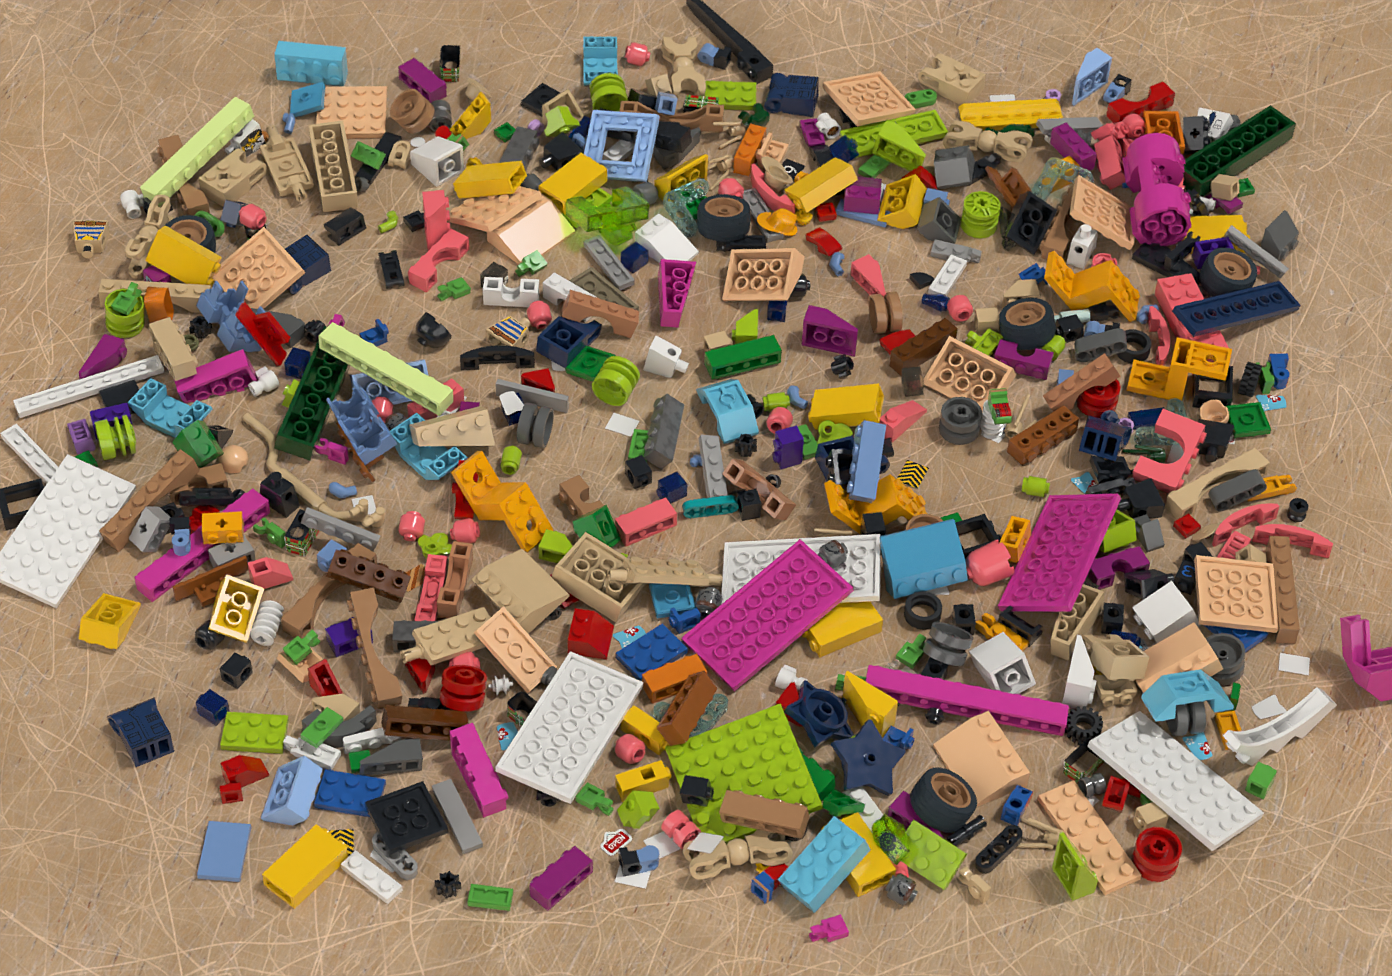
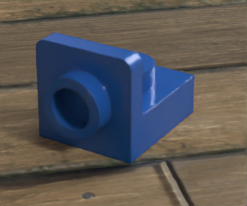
M1037 263L1018 274L1021 280L1036 279L1037 284L1042 281L1046 285L1048 284L1044 279L1045 268L1042 267L1040 269Z
M379 319L375 320L376 327L359 333L360 338L373 343L376 347L387 343V334H389L386 324H382Z
M673 607L670 609L668 620L671 627L681 634L693 629L700 623V612L695 608L679 615Z
M891 726L883 740L906 751L907 748L911 749L914 744V730L909 728L906 733Z

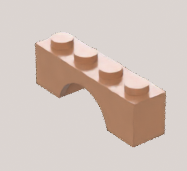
M573 290L569 291L563 304V318L580 322L587 317H601L611 323L615 334L628 338L632 337L639 322V311L633 308L621 306Z
M1104 353L1048 391L1043 397L1053 412L1063 405L1072 410L1077 397L1082 392L1093 386H1107L1119 378L1120 374Z
M732 459L722 473L734 485L742 489H757L763 505L762 508L775 519L787 520L796 506L794 502L742 460Z
M453 541L449 555L446 582L444 587H441L437 600V613L440 618L448 619L459 615L473 562V544Z

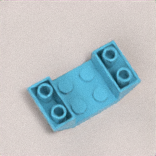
M583 37L584 86H590L595 77L604 73L618 75L617 37Z
M152 378L128 401V405L146 425L173 438H176L181 430L196 420L203 421L213 410L211 406L198 400L189 406L168 396L166 385Z
M729 379L696 389L703 404L708 403L717 419V432L724 444L739 439L741 434H751V436L759 434L753 406L739 380Z
M415 413L390 430L397 442L395 448L400 457L425 480H439L457 467L459 460H467V456L455 446L448 450L445 446H417L414 444L409 425L425 421L418 413Z
M1201 669L1162 675L1141 696L1155 722L1175 719L1176 705H1185L1192 702L1207 701L1213 712L1234 709L1232 702L1220 684Z

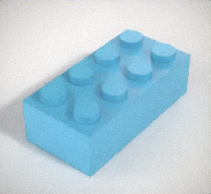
M278 41L274 54L277 80L313 84L324 82L325 85L333 86L345 85L348 75L346 47Z
M834 816L778 880L787 892L815 913L871 849L865 839Z

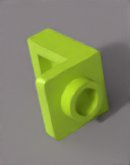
M293 379L291 386L286 385L282 393L285 395V398L281 405L289 408L300 383L299 381Z

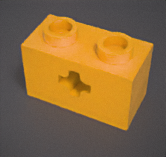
M242 511L203 513L202 536L204 544L244 542Z
M1011 516L999 542H1002L1007 548L1011 557L1008 559L1010 562L1018 563L1031 536L1029 519Z

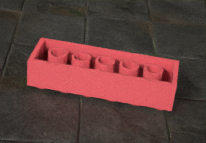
M1191 273L1157 279L1154 294L1176 339L1178 337L1229 348L1220 330L1193 337L1172 312L1175 306L1204 299Z

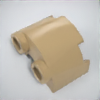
M1105 675L1093 676V680H1097L1095 687L1105 707L1119 704L1129 705L1133 702L1132 698L1138 693L1134 681L1126 679L1112 681L1107 679Z

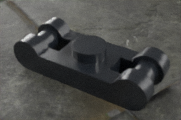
M393 250L391 253L385 254L384 252L378 253L386 289L396 285L399 287L404 286L397 251Z

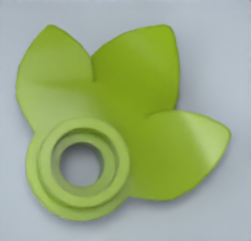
M826 420L820 423L818 427L820 436L817 444L852 436L853 432L843 423L835 424L832 421ZM826 426L831 428L830 433L825 432Z
M435 533L431 537L423 535L418 539V545L422 548L423 556L426 559L428 554H450L452 545L448 544V535L445 533Z

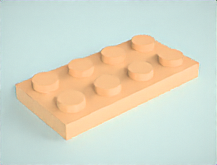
M504 606L474 632L527 693L541 682L543 674L549 667H557Z

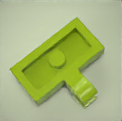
M989 328L982 336L970 331L966 335L968 338L965 343L991 356L997 349L999 341L1003 340V336Z

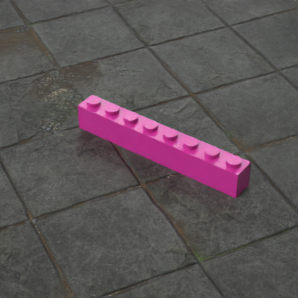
M252 488L234 503L229 504L222 512L242 511L244 532H246L270 513L269 500ZM200 526L191 534V550L187 555L178 556L174 553L173 548H171L166 554L156 559L150 566L140 571L134 577L137 590L150 601H155L171 589L172 586H175L209 560L208 549L222 543L204 544L202 526Z

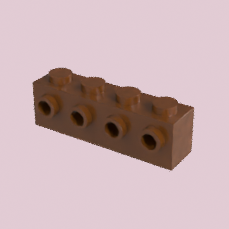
M946 318L935 322L933 326L922 330L915 337L909 338L899 347H895L891 351L889 366L901 377L939 354L949 336L956 339L958 328Z
M343 549L340 551L335 550L326 577L362 590L374 587L376 595L399 603L404 598L411 578L405 571L389 569L383 563L375 564L366 557L353 556L349 551Z
M385 705L381 721L385 736L450 741L451 730L469 724L466 711Z

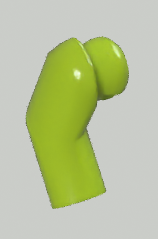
M389 211L387 213V222L378 225L381 233L397 226L399 218L395 211Z

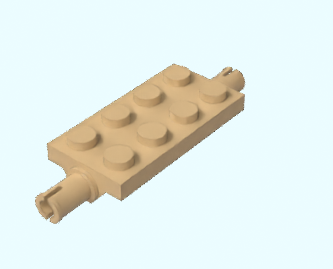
M272 125L273 130L270 126H267L266 132L269 136V141L264 145H260V152L279 195L284 196L294 193L297 201L301 202L300 196L303 201L306 200L307 194L304 190L314 188V183L294 138L286 139L278 133L275 125Z
M631 557V559L624 558L623 567L625 569L609 568L607 571L608 581H625L626 583L637 584L659 583L705 587L708 585L721 586L723 580L721 574H706L695 560L678 561L676 559L660 560L658 558L641 559L639 557Z
M482 607L414 629L412 635L416 640L415 647L400 651V657L404 659V663L420 658L427 659L430 665H434L466 652L485 648L486 646L474 632L491 617L486 609Z

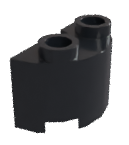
M1099 456L1090 457L1089 461L1099 484L1120 478L1125 480L1132 474L1123 456H1118L1116 461L1104 460L1103 457Z

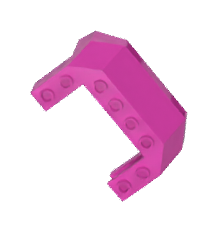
M1359 614L1340 618L1342 653L1355 683L1381 702L1392 700V647L1371 650L1369 620L1361 619Z

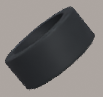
M1136 329L1126 330L1127 342L1137 343L1144 349L1139 351L1126 349L1124 352L1118 353L1117 356L1130 364H1133L1134 360L1144 362L1150 354L1151 339L1142 331Z
M921 591L915 592L907 598L904 617L910 626L916 629L927 630L931 629L933 622H940L942 603L936 595ZM923 604L931 607L935 613L931 616L923 617L915 614L911 609L916 605Z

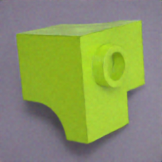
M557 106L545 114L548 124L544 132L547 137H556L562 132L564 134L569 133L580 126L578 119L571 115L569 108L566 106Z
M632 791L617 809V812L624 827L632 826L633 829H640L645 821H650L660 808L653 792Z

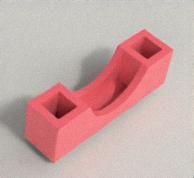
M450 229L425 255L421 256L414 266L410 267L408 271L409 284L428 292L437 283V269L435 266L445 260H460L469 251V237Z

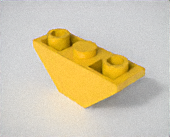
M483 92L478 94L450 128V131L456 137L459 133L465 139L477 136L490 124L491 103Z

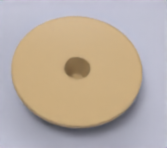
M1213 523L1205 526L1195 533L1193 540L1209 539L1212 537V533L1218 529L1219 525Z

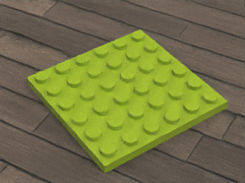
M781 704L690 737L684 744L665 747L680 789L685 775L708 778L710 780L711 786L714 788L712 800H709L707 807L692 804L686 805L693 823L702 833L724 836L722 840L726 844L733 839H745V836L752 835L757 830L722 822L719 811L726 790H738L752 796L757 794L771 800L781 799L791 804L800 803L807 807L809 814L823 809Z

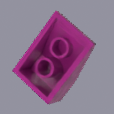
M857 176L858 180L846 187L843 211L879 214L882 179Z
M808 305L803 320L802 346L855 357L858 329L826 308Z

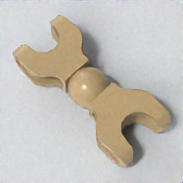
M663 37L662 56L673 65L674 74L671 76L670 87L672 94L679 98V93L683 90L692 91L697 96H705V78L695 71L694 63L692 62L696 57V37H687L688 41L685 44H677L673 42L671 37Z
M964 121L952 122L949 127V133L943 139V145L946 149L969 145L970 149L977 151L978 147L984 152L994 150V153L1012 162H1022L1027 155L1026 150L1030 148L1033 142L1031 135L1025 132H998L996 135L990 130L982 132V129L976 128L973 124ZM954 127H959L961 132L956 131ZM948 139L956 140L957 142L951 144L948 142ZM1025 139L1027 143H1020L1019 140ZM1014 151H1019L1021 156H1017Z
M156 195L153 198L144 222L145 227L139 231V235L135 239L129 240L125 248L126 257L131 258L129 274L132 278H144L143 270L151 266L145 259L159 229L173 219L172 216L168 215L171 203L170 198L166 195ZM164 202L162 207H158V203ZM138 266L142 267L139 272H135Z
M758 829L752 835L745 836V841L743 839H733L727 844L724 840L720 841L712 853H689L691 850L687 848L694 840L685 843L683 847V854L686 860L690 862V873L695 879L715 877L723 869L730 868V863L742 865L750 860L751 864L762 863L769 866L787 863L791 860L793 852L790 845L784 841L785 835L778 834L776 838H770L775 833ZM782 850L786 851V853L783 855L776 854V852ZM699 866H705L700 871L696 870Z

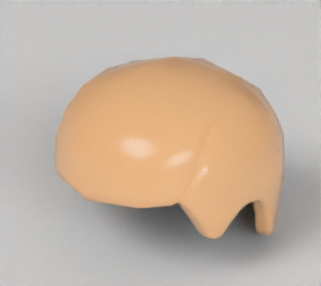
M1209 400L1200 407V418L1227 423L1229 411L1220 400Z
M230 445L222 449L224 454L219 457V463H222L224 472L230 474L240 473L244 465L247 466L248 453L243 447Z

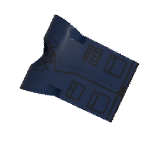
M774 73L771 76L764 109L769 113L782 111L786 114L814 117L819 96V77L788 75L786 77L782 73Z
M307 234L285 248L287 253L305 271V274L287 288L291 294L298 293L303 285L306 286L331 272L329 254Z
M1088 416L1079 451L1116 461L1121 448H1125L1130 440L1132 428Z
M155 697L107 716L110 726L121 737L135 767L175 752L171 734L157 709Z

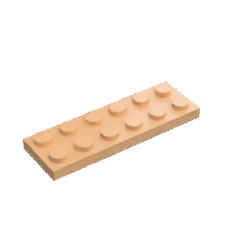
M1074 780L1038 796L1039 803L1055 826L1063 830L1080 854L1085 856L1088 867L1091 871L1095 872L1098 878L1097 886L1104 896L1141 879L1138 869Z

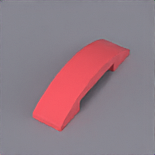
M752 164V187L756 188L766 206L773 211L784 208L795 214V204L786 195L779 197L764 182V173L755 164Z
M1150 306L1148 311L1149 320H1147L1149 331L1157 332L1160 345L1157 347L1155 361L1157 365L1165 366L1170 348V333L1163 316L1154 306Z
M1274 503L1257 504L1234 512L1219 525L1215 531L1212 545L1215 547L1226 542L1231 536L1232 531L1251 522L1257 521L1260 525L1276 519L1280 506Z
M1284 524L1256 526L1252 542L1267 545L1269 536L1289 537L1290 544L1311 548V555L1329 558L1333 547L1332 542L1315 532Z
M428 554L420 603L417 606L414 621H436L438 616L437 600L441 587H444L448 556Z

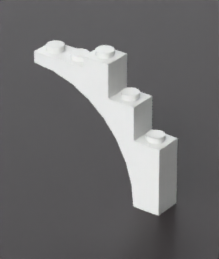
M1316 687L1293 708L1274 720L1246 731L1228 730L1223 737L1227 740L1226 745L1233 752L1237 753L1235 757L1242 764L1247 763L1253 766L1270 749L1279 752L1294 736L1303 739L1337 704L1324 690Z

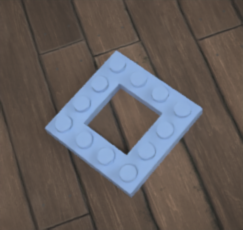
M593 110L584 155L607 168V179L647 182L660 116L647 113ZM608 130L637 132L632 162L602 160Z

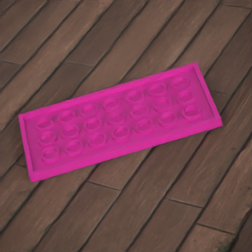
M1119 494L1049 495L1017 563L1014 575L1011 576L998 604L1000 611H1004L1008 606H1012V611L1071 612L1121 500Z
M799 539L681 639L690 650L697 654L735 692L854 590L845 579Z

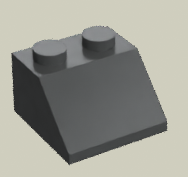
M969 145L941 149L935 152L934 169L938 189L971 184L975 159Z
M938 197L923 205L917 229L928 240H940L955 244L961 218Z
M1284 210L1265 229L1261 248L1278 261L1285 259L1291 249L1294 250L1299 243L1297 240L1299 231L1287 211Z

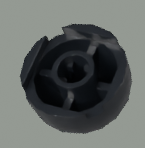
M427 312L422 315L416 324V334L419 337L417 341L423 347L427 345L431 348L442 347L452 338V335L441 323L439 324L435 321V317Z

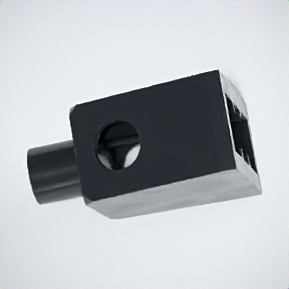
M562 132L544 146V157L540 159V164L544 169L552 166L558 171L578 154L583 153V150Z
M1198 419V423L1205 425L1204 432L1207 433L1203 444L1199 443L1197 447L1199 449L1198 454L1206 455L1205 459L1208 462H1215L1217 457L1223 458L1229 446L1234 425Z
M272 472L261 482L260 494L269 500L270 508L285 518L300 507L294 485L283 478L280 472Z
M1149 478L1126 487L1117 510H1127L1133 519L1146 514L1150 519L1161 518L1165 504L1152 479Z
M1156 569L1124 573L1125 592L1145 599L1170 581L1175 583V578L1172 573L1166 574Z

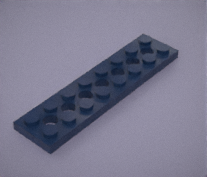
M1280 281L1178 305L1174 307L1172 312L1189 333L1195 337L1298 311L1301 305Z

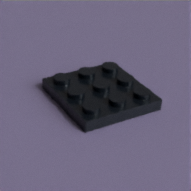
M423 781L365 802V808L389 855L448 833V827Z

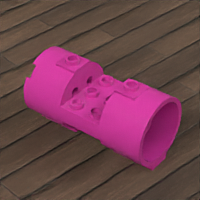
M1162 133L1143 135L1130 144L1127 156L1122 158L1126 184L1133 193L1139 192L1134 200V207L1129 208L1132 232L1140 244L1160 243L1161 246H1168L1183 240L1187 236L1189 228H1191L1189 214L1191 197L1188 192L1185 193L1181 187H1178L1183 179V172H1185V159L1180 154L1179 145L1173 137Z

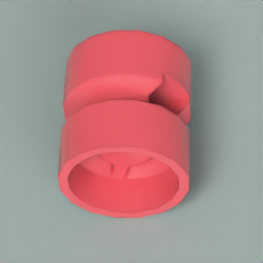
M676 810L669 814L661 826V829L670 838H673V841L682 850L685 843L694 840L701 832L681 810Z

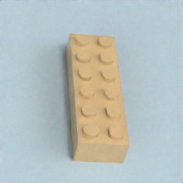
M343 121L308 125L323 212L346 210L350 207L358 208L357 190Z

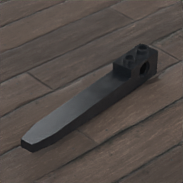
M686 0V5L692 13L726 47L732 48V53L737 57V67L747 75L748 79L756 82L757 85L771 78L773 75V64L752 43L702 0Z

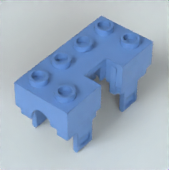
M215 281L212 289H206L205 293H201L196 305L208 323H219L220 328L217 336L229 352L234 353L241 349L245 352L261 351V346L235 316L241 303H244L248 287L243 281H240L237 290L233 288L222 293L223 288L218 281ZM261 306L258 308L256 315L265 313Z
M353 381L352 397L348 401H337L336 399L331 401L329 398L326 400L356 453L366 465L396 446L397 442L381 417H377L379 412L362 386L360 387Z

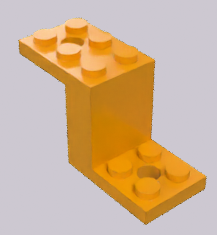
M1055 251L1048 253L1044 279L1071 311L1082 310L1111 299L1129 322L1136 320L1140 298L1139 291L1132 286L1129 279L1122 274L1119 267L1112 260L1074 274L1073 270L1066 265L1063 258Z
M1177 337L1170 367L1139 360L1133 361L1127 391L1182 402L1188 373L1226 381L1232 349ZM1145 377H1149V378H1151L1152 380H1151V381H1148V380H1146V379H1144V378H1145Z
M477 451L451 472L479 520H504L519 547L525 552L531 550L542 540L546 529L554 530L527 483L500 482L483 451ZM475 472L479 476V480L477 482H474L473 475ZM528 520L532 523L530 530L526 527Z
M891 474L878 481L876 499L872 503L848 499L849 493L832 480L824 483L831 514L859 534L861 532L862 514L882 512L885 525L900 516L910 520L914 516L928 514L925 510L924 505L926 503L921 495L918 496L910 487L905 486L900 479H896Z

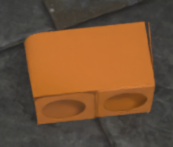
M147 287L144 304L149 322L153 323L168 317L172 320L174 308L169 289L165 287Z

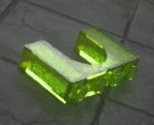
M627 186L612 189L611 206L613 207L593 205L582 196L566 199V216L586 232L648 219L649 202Z

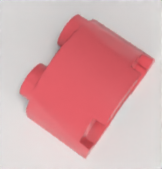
M1124 121L1117 122L1115 125L1108 123L1091 132V135L1095 140L1098 139L1099 141L1113 135L1118 141L1125 137L1129 129L1124 124Z

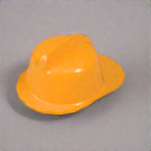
M780 208L773 213L764 212L757 217V223L766 230L786 236H793L797 233V226L795 225L797 215L788 209Z

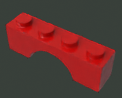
M1162 81L1150 86L1148 98L1143 101L1134 102L1120 98L1108 103L1106 116L1114 125L1117 122L1123 121L1130 114H1138L1143 118L1144 111H1161L1173 106L1175 92Z

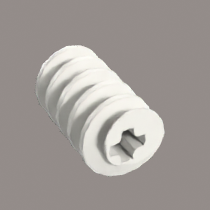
M986 400L983 405L980 428L985 438L996 439L1003 434L1004 424H994L988 400Z
M271 600L260 604L255 622L250 631V636L256 643L263 646H271L274 643V638L283 616V606Z

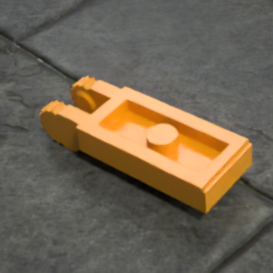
M1289 474L1263 478L1267 485L1266 490L1247 501L1291 494L1296 491L1297 487L1293 483L1289 484L1292 482V477Z
M984 613L981 616L982 621H976V630L982 633L988 640L1004 632L1022 652L1029 646V641L996 621L988 613Z

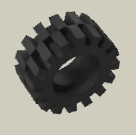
M1247 362L1240 382L1239 394L1253 397L1262 365Z
M1083 706L1082 710L1080 707H1076V710L1072 709L1068 713L1065 734L1067 733L1068 739L1072 737L1073 743L1077 740L1078 745H1081L1086 739L1095 738L1101 734L1103 727L1102 716H1098V711L1093 713V708L1091 707L1089 710H1086L1087 706ZM1085 722L1092 728L1085 730L1079 728L1076 724Z

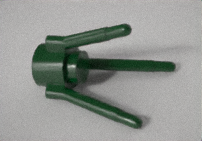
M1135 445V448L1141 450H1122L1123 453L1146 454L1147 458L1159 463H1165L1166 460L1165 449L1161 447Z

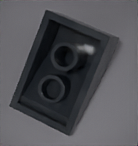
M1030 191L1020 194L1012 209L1005 237L1032 255H1035L1057 209Z

